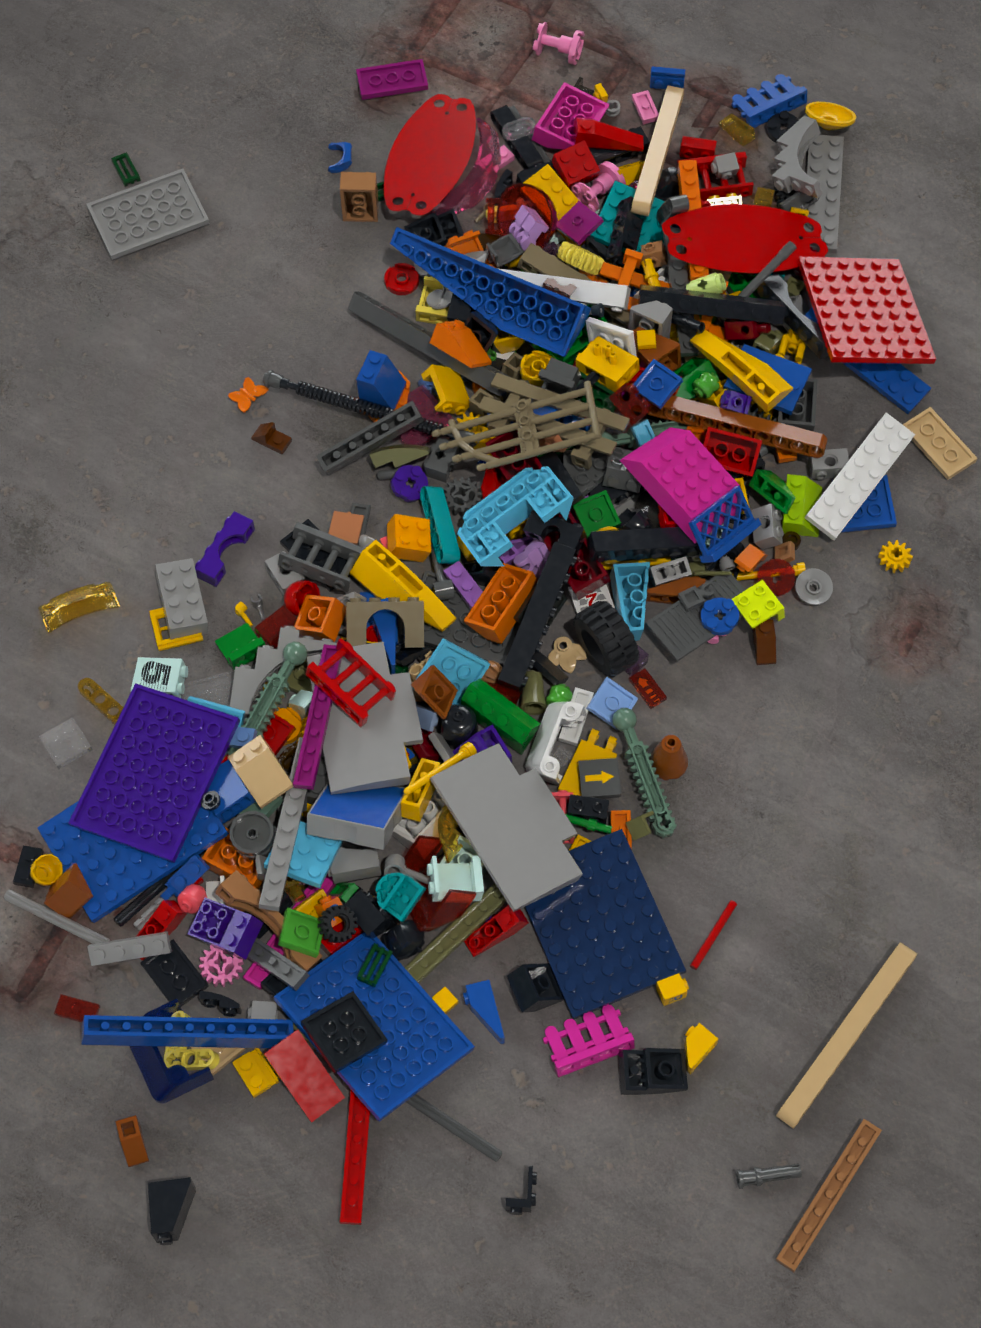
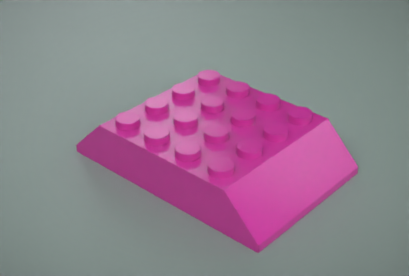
M670 427L620 460L694 544L697 541L688 523L732 488L740 486L690 430ZM735 493L733 503L737 504L738 497ZM722 503L721 512H726L727 504ZM732 506L730 515L735 516L736 507ZM710 513L709 521L714 522L715 513ZM721 515L719 519V525L724 524L725 517ZM699 521L696 525L699 531L702 532L703 522ZM708 525V535L712 532L713 526Z

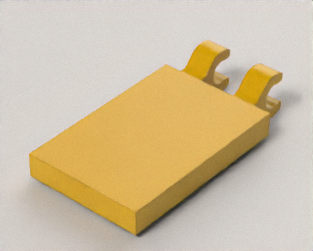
M592 728L588 740L581 739L558 787V791L566 790L573 792V795L581 796L578 761L617 758V754L613 752L617 745V738L610 736L604 749L595 745L600 731Z

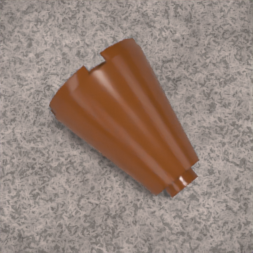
M665 736L651 752L649 760L654 761L652 767L656 768L654 774L659 775L660 779H678L685 773L688 767V757L677 736Z

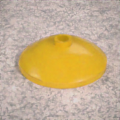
M812 102L807 104L805 108L807 116L816 119L818 126L825 130L846 128L856 121V115L853 111L835 103Z

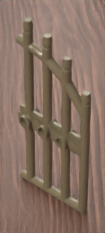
M585 381L584 388L536 402H532L531 398L526 400L524 398L513 403L514 408L456 424L454 419L448 420L449 426L432 431L433 437L452 433L455 439L448 443L440 444V450L460 446L466 451L461 453V455L453 456V462H460L461 460L464 461L471 458L486 462L476 466L478 471L492 469L601 438L590 381ZM586 395L587 403L534 417V409ZM589 410L590 418L537 432L536 424ZM515 415L516 423L463 438L459 433L460 430ZM589 425L592 426L593 433L543 447L539 446V439ZM518 430L519 437L476 450L469 445L472 442ZM520 445L521 453L500 459L487 455Z

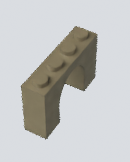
M388 597V601H381V598H369V601L361 602V598H350V602H346V641L352 646L366 644V626L369 618L379 610L388 609L397 613L403 622L404 647H424V601H419V597H408V601H400V597Z

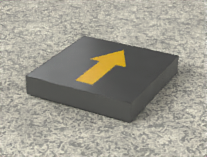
M618 758L578 761L581 796L592 798L621 797Z

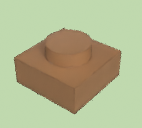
M792 541L775 546V563L782 565L795 560V544Z

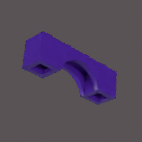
M235 511L226 518L224 527L216 533L213 543L206 548L205 555L195 565L198 579L215 587L218 586L226 574L224 563L221 561L223 551L233 544H246L255 530L252 519Z

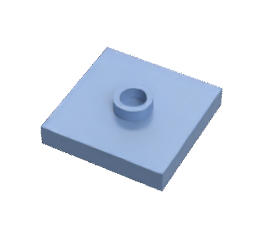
M606 677L586 709L616 729L612 721L613 714L620 708L632 710L638 698Z

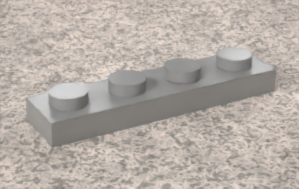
M168 931L94 943L87 946L91 966L168 954L172 951Z

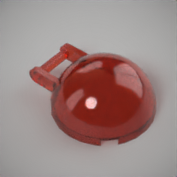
M517 183L505 188L506 191L501 195V198H486L488 213L485 234L500 235V238L510 234L509 227L515 222V215L523 204L536 210L549 227L546 233L542 232L539 235L536 245L543 248L553 237L557 228V210L551 197L541 188L531 184ZM495 203H499L496 214L498 229H494Z

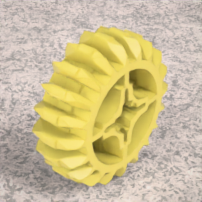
M562 242L557 253L558 258L593 275H599L602 264L605 262L600 256L570 242Z

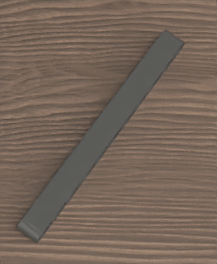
M354 291L348 307L350 311L445 366L450 367L499 396L506 395L507 391L492 387L491 382L496 373L508 376L507 374L491 365L470 368L430 344L433 332L362 292Z

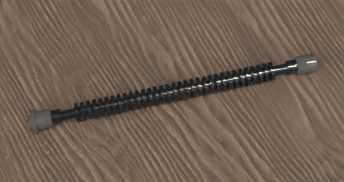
M269 370L268 373L265 372L263 376V383H265L267 388H283L286 390L289 388L296 390V395L309 397V399L322 401L323 403L335 405L336 407L348 409L362 415L366 414V416L381 419L395 411V409L390 407L386 408V406L377 403L373 404V402L364 401L363 399L351 397L350 395L338 393L324 387H316V385L307 382H291L290 379L284 378V375L274 373L273 370ZM424 418V422L411 429L431 435L432 431L440 430L444 427V424ZM466 430L459 431L462 438L475 434ZM452 433L444 435L450 437L451 440H455Z

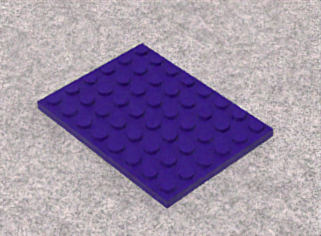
M135 683L68 824L175 863L199 812L202 798L211 786L240 723V719Z

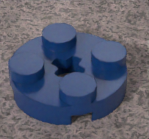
M713 598L706 601L701 610L700 619L702 626L714 635L720 636L732 632L739 622V610L734 601L726 598ZM722 613L725 616H723L722 620H719L715 615Z

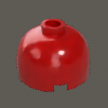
M305 580L290 584L284 595L287 611L298 617L306 595L321 596L317 584Z

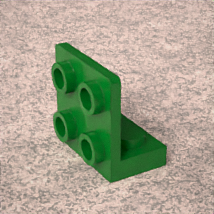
M248 623L243 624L215 641L217 647L234 671L235 667L246 665L255 660L258 647L265 645L262 637L258 638Z

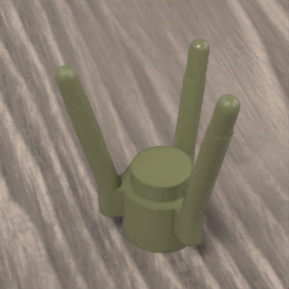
M699 557L694 558V562L689 563L692 572L691 577L732 575L730 571H706V565L701 563Z

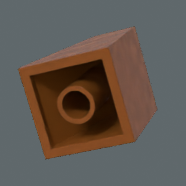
M637 327L631 330L634 332L636 355L639 358L640 367L647 368L653 359L671 371L681 367V351L678 342L655 333L656 348L638 350L637 331L646 329Z

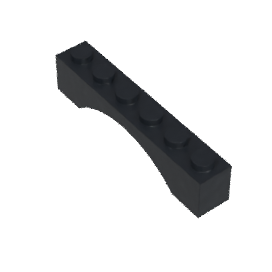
M778 274L768 276L757 288L756 293L762 299L784 301L786 306L784 322L819 359L829 357L818 323L804 316L795 307L789 297L788 284Z

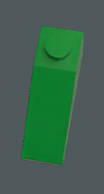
M756 470L749 486L784 514H787L795 500V496L785 482L772 471Z

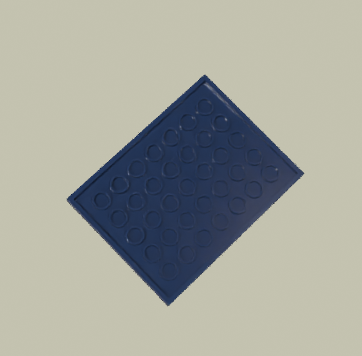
M622 829L569 850L572 858L583 873L580 879L525 906L573 1020L582 1017L585 1013L594 1012L603 1008V1006L613 1004L656 985L657 981L678 973L680 975L686 973L685 966Z

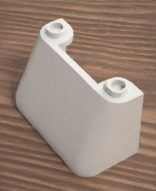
M572 701L553 702L548 705L525 764L527 772L536 768V771L544 781L560 785L563 778L559 774L560 764L556 758L550 755L562 725L571 728L576 722L584 723L587 715L584 705Z

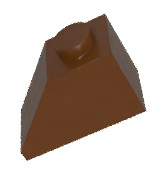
M766 620L752 630L757 665L776 664L774 621Z

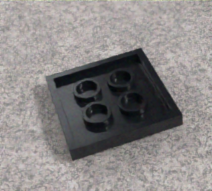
M354 991L301 1021V1026L334 1074L385 1045L388 1041Z

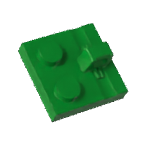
M606 490L584 498L571 506L579 524L583 526L587 534L586 539H588L591 532L598 529L621 525V521Z

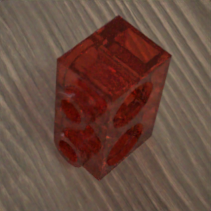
M627 382L615 391L609 399L624 417L630 418L629 423L634 426L652 410L649 408L651 404L646 398L642 399L639 396L638 388L633 383ZM624 390L628 391L630 394V399L628 401H625L622 398V392ZM635 405H639L642 408L640 415L634 413L633 408Z

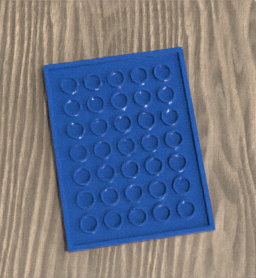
M79 801L38 827L52 854L62 862L63 873L74 863H77L93 894V897L83 906L93 923L185 864L196 853L199 855L229 835L213 810H206L201 805L175 863L70 826L68 822Z
M363 932L307 972L310 976L297 991L288 986L274 996V1001L316 1048L301 1026V1021L354 991L388 1041L385 1045L337 1072V1074L380 1122L473 1051L475 1046L393 954L376 987L357 980V976L374 943L378 944V947H384L386 951H389L377 937H369ZM375 952L363 977L366 978L373 962L375 961L378 955V952ZM382 955L370 980H374L386 956Z

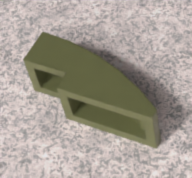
M401 444L375 449L369 455L375 468L391 461L396 468L428 455L430 449L421 445Z

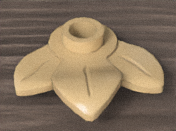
M563 636L555 640L554 649L549 653L548 659L556 666L560 664L564 671L571 674L575 669L576 660H586L587 657L581 645L572 643L568 637ZM561 643H566L567 647L565 649H561L559 645Z

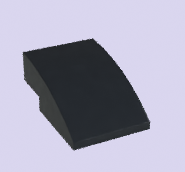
M454 209L438 216L434 212L404 226L405 231L441 246H445L449 238L453 236H458L459 238L464 234Z
M644 1048L643 1050H622L618 1054L621 1095L662 1094L688 1090L685 1049Z

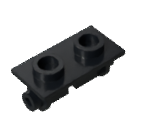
M588 236L585 240L586 242L581 246V248L603 258L606 263L613 265L618 260V258L611 261L606 260L607 248L603 244L596 242L594 237Z

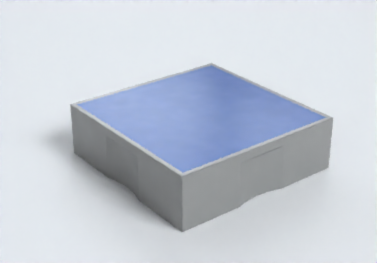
M327 782L307 813V834L384 850L392 837L395 826L403 818L401 816V800L404 796L403 791L405 788L392 786L331 795L329 782Z

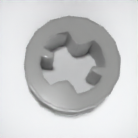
M617 100L607 101L606 103L610 104L606 111V115L609 117L618 116L620 113V103Z

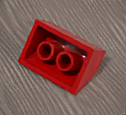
M708 427L703 444L704 447L725 470L753 477L762 440Z

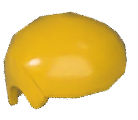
M52 854L39 856L30 867L32 879L35 883L42 886L55 883L63 873L62 862Z

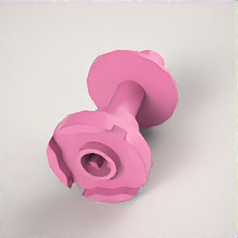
M547 22L539 23L537 28L538 40H535L533 44V50H535L536 55L539 56L544 45L558 48V52L569 54L568 63L576 65L577 61L575 59L579 60L584 40L581 39V36L584 37V31L576 30L573 38L564 35L558 38L547 35Z
M608 161L598 165L600 173L593 180V186L588 187L586 184L579 182L571 187L572 193L578 200L593 212L599 209V202L596 197L598 194L610 193L615 181L626 184L623 174L619 175L617 172L619 168Z

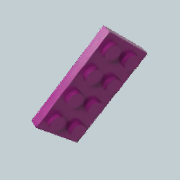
M423 59L356 69L362 100L429 90Z

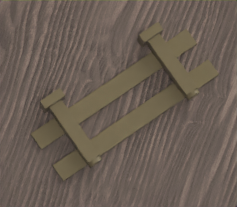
M496 373L491 386L509 392V397L503 403L484 396L477 408L478 410L493 414L514 408L513 403L524 398H531L532 401L536 402L560 394L529 384L524 380H517ZM570 399L549 406L562 410L584 404V402ZM596 407L601 438L578 444L581 445L578 450L573 449L570 454L572 464L589 470L592 466L591 456L594 450L611 456L617 446V442L606 439L602 435L607 427L624 432L630 418L613 413L606 408ZM589 410L573 414L584 419L590 418ZM515 415L489 422L487 424L488 430L509 425L511 421L516 423ZM551 420L536 424V429L543 431L565 424ZM592 426L588 432L575 429L560 433L559 436L561 439L568 440L593 433Z

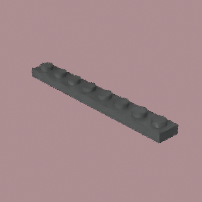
M670 228L674 233H680L681 228ZM663 232L670 288L686 290V285L689 283L686 262L675 258L669 253L667 246L669 238ZM677 245V252L685 254L684 246ZM676 312V313L681 314V315H684V316H687V315L692 316L693 319H694V315H693V314ZM676 325L681 357L698 356V349L690 342L696 335V332L690 329L684 330L681 326Z

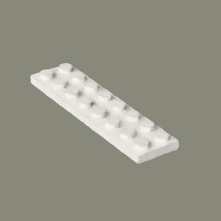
M885 413L804 518L832 540H835L915 434L888 413Z

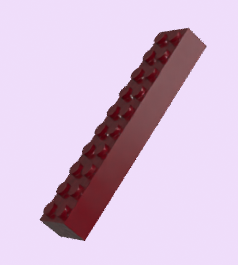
M518 430L498 435L485 444L490 446L518 438ZM520 445L492 452L491 455L500 459L521 453ZM537 456L499 466L507 481L525 468L539 470L543 467ZM569 511L566 522L570 524L577 523ZM558 513V514H556V515L554 516V518H555L556 516H559V517H562V518H563V516H562L560 513ZM550 532L546 536L544 543L549 551H551L554 542H558L560 538L559 532ZM586 538L578 555L575 554L578 558L574 568L570 567L568 572L571 574L568 584L578 600L611 581L602 563L591 561Z

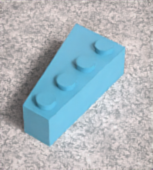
M650 562L613 564L609 575L615 609L629 626L635 641H640L644 630Z

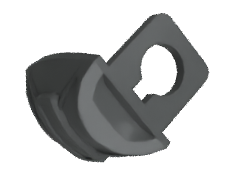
M512 233L502 236L492 244H486V251L489 252L497 267L510 263L524 253V250L520 247Z

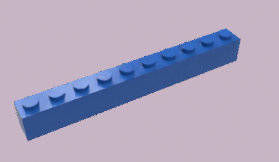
M84 1015L81 1045L272 1048L293 1032L292 1020Z

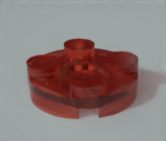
M770 559L759 568L757 581L763 580L776 597L782 596L793 588L795 584V570L785 560ZM779 573L781 581L774 583L771 575Z

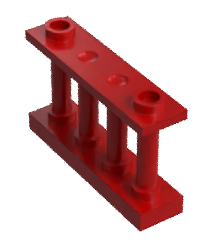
M746 152L735 153L739 165L737 172L739 184L729 185L728 179L720 178L722 186L718 187L711 186L709 172H712L711 163L714 158L720 155L684 159L696 160L697 171L698 174H702L705 188L700 189V198L703 201L714 195H719V198L726 197L727 194L736 193L737 196L742 195V197L752 195L754 184L753 182L746 183L742 169L746 166Z
M340 638L336 646L338 651L321 666L311 662L307 666L305 675L359 727H362L367 723L369 716L367 711L385 696L392 701L396 690L391 682L386 681L354 651L349 642H345ZM344 656L352 664L335 679H331L326 674V671ZM358 669L365 678L349 692H344L340 688V684ZM370 683H373L379 691L365 704L358 705L353 698Z

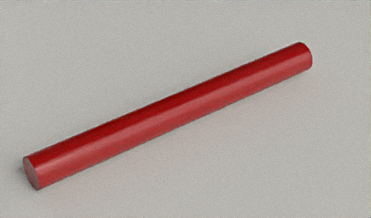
M730 900L690 964L692 969H698L736 908L737 903Z

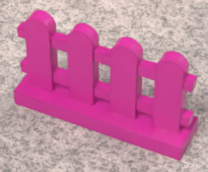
M608 1004L603 1006V1015L596 1018L593 1012H588L583 1015L584 1023L577 1025L575 1020L567 1019L564 1022L565 1030L558 1032L554 1026H549L545 1029L546 1037L543 1038L544 1044L549 1043L554 1054L551 1055V1060L554 1062L558 1078L614 1057L622 1050H632L635 1048L632 1033H629L627 1027L623 1028L618 1018L621 1016L619 1009L615 1010L612 1005ZM606 1022L611 1033L604 1035L599 1024ZM585 1029L588 1030L592 1039L586 1043L580 1032ZM568 1036L572 1044V1048L567 1050L561 1038Z

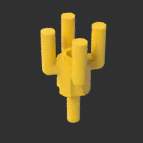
M789 329L787 334L782 336L778 353L785 357L786 352L796 354L794 362L801 364L806 344L792 329Z

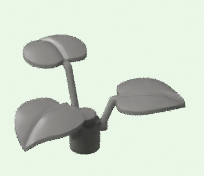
M476 251L464 255L485 263L489 252ZM414 263L415 270L420 276H430L428 272ZM444 285L443 289L432 291L427 296L428 306L432 307V309L448 307L453 292L449 289L446 290Z

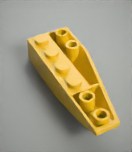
M707 330L700 334L697 333L690 340L702 354L744 393L752 396V400L766 413L793 390V387L768 364Z
M374 540L361 552L350 571V575L375 597L381 599L400 597V601H408V597H419V601H424V622L442 632L456 620V617L404 563L377 540Z

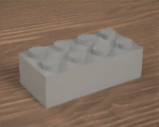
M193 558L155 564L156 579L170 640L197 633H202V635L208 634V621Z

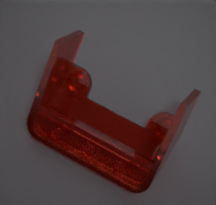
M419 835L404 857L406 868L427 875V864H430L432 856H436L445 839ZM417 881L427 889L410 912V915L420 931L430 932L460 919L477 894L473 891L450 889L441 902H433L432 894H429L428 884Z

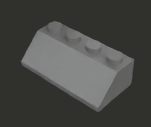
M657 300L632 306L630 308L628 330L641 327L646 330H655L656 334L670 339L673 308Z

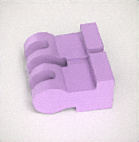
M522 204L515 215V222L509 227V232L512 233L520 247L525 251L530 243L536 245L539 235L542 232L546 233L549 227L536 210Z
M535 539L524 548V552L514 558L513 562L516 567L534 572L538 580L550 551L545 543Z

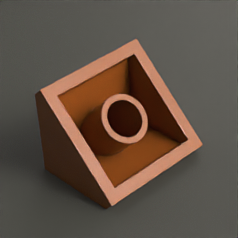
M431 665L411 685L422 699L442 719H445L458 689L435 665Z
M77 863L70 866L50 886L44 902L52 910L69 919L93 897Z

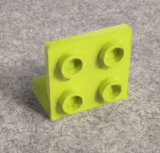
M763 580L732 598L740 614L751 628L757 627L774 616L778 622L785 618L783 605Z

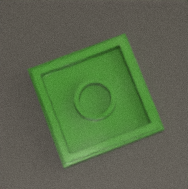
M287 908L278 945L316 958L319 955L323 935L319 933L321 927L318 928V924L321 921H318L319 918Z

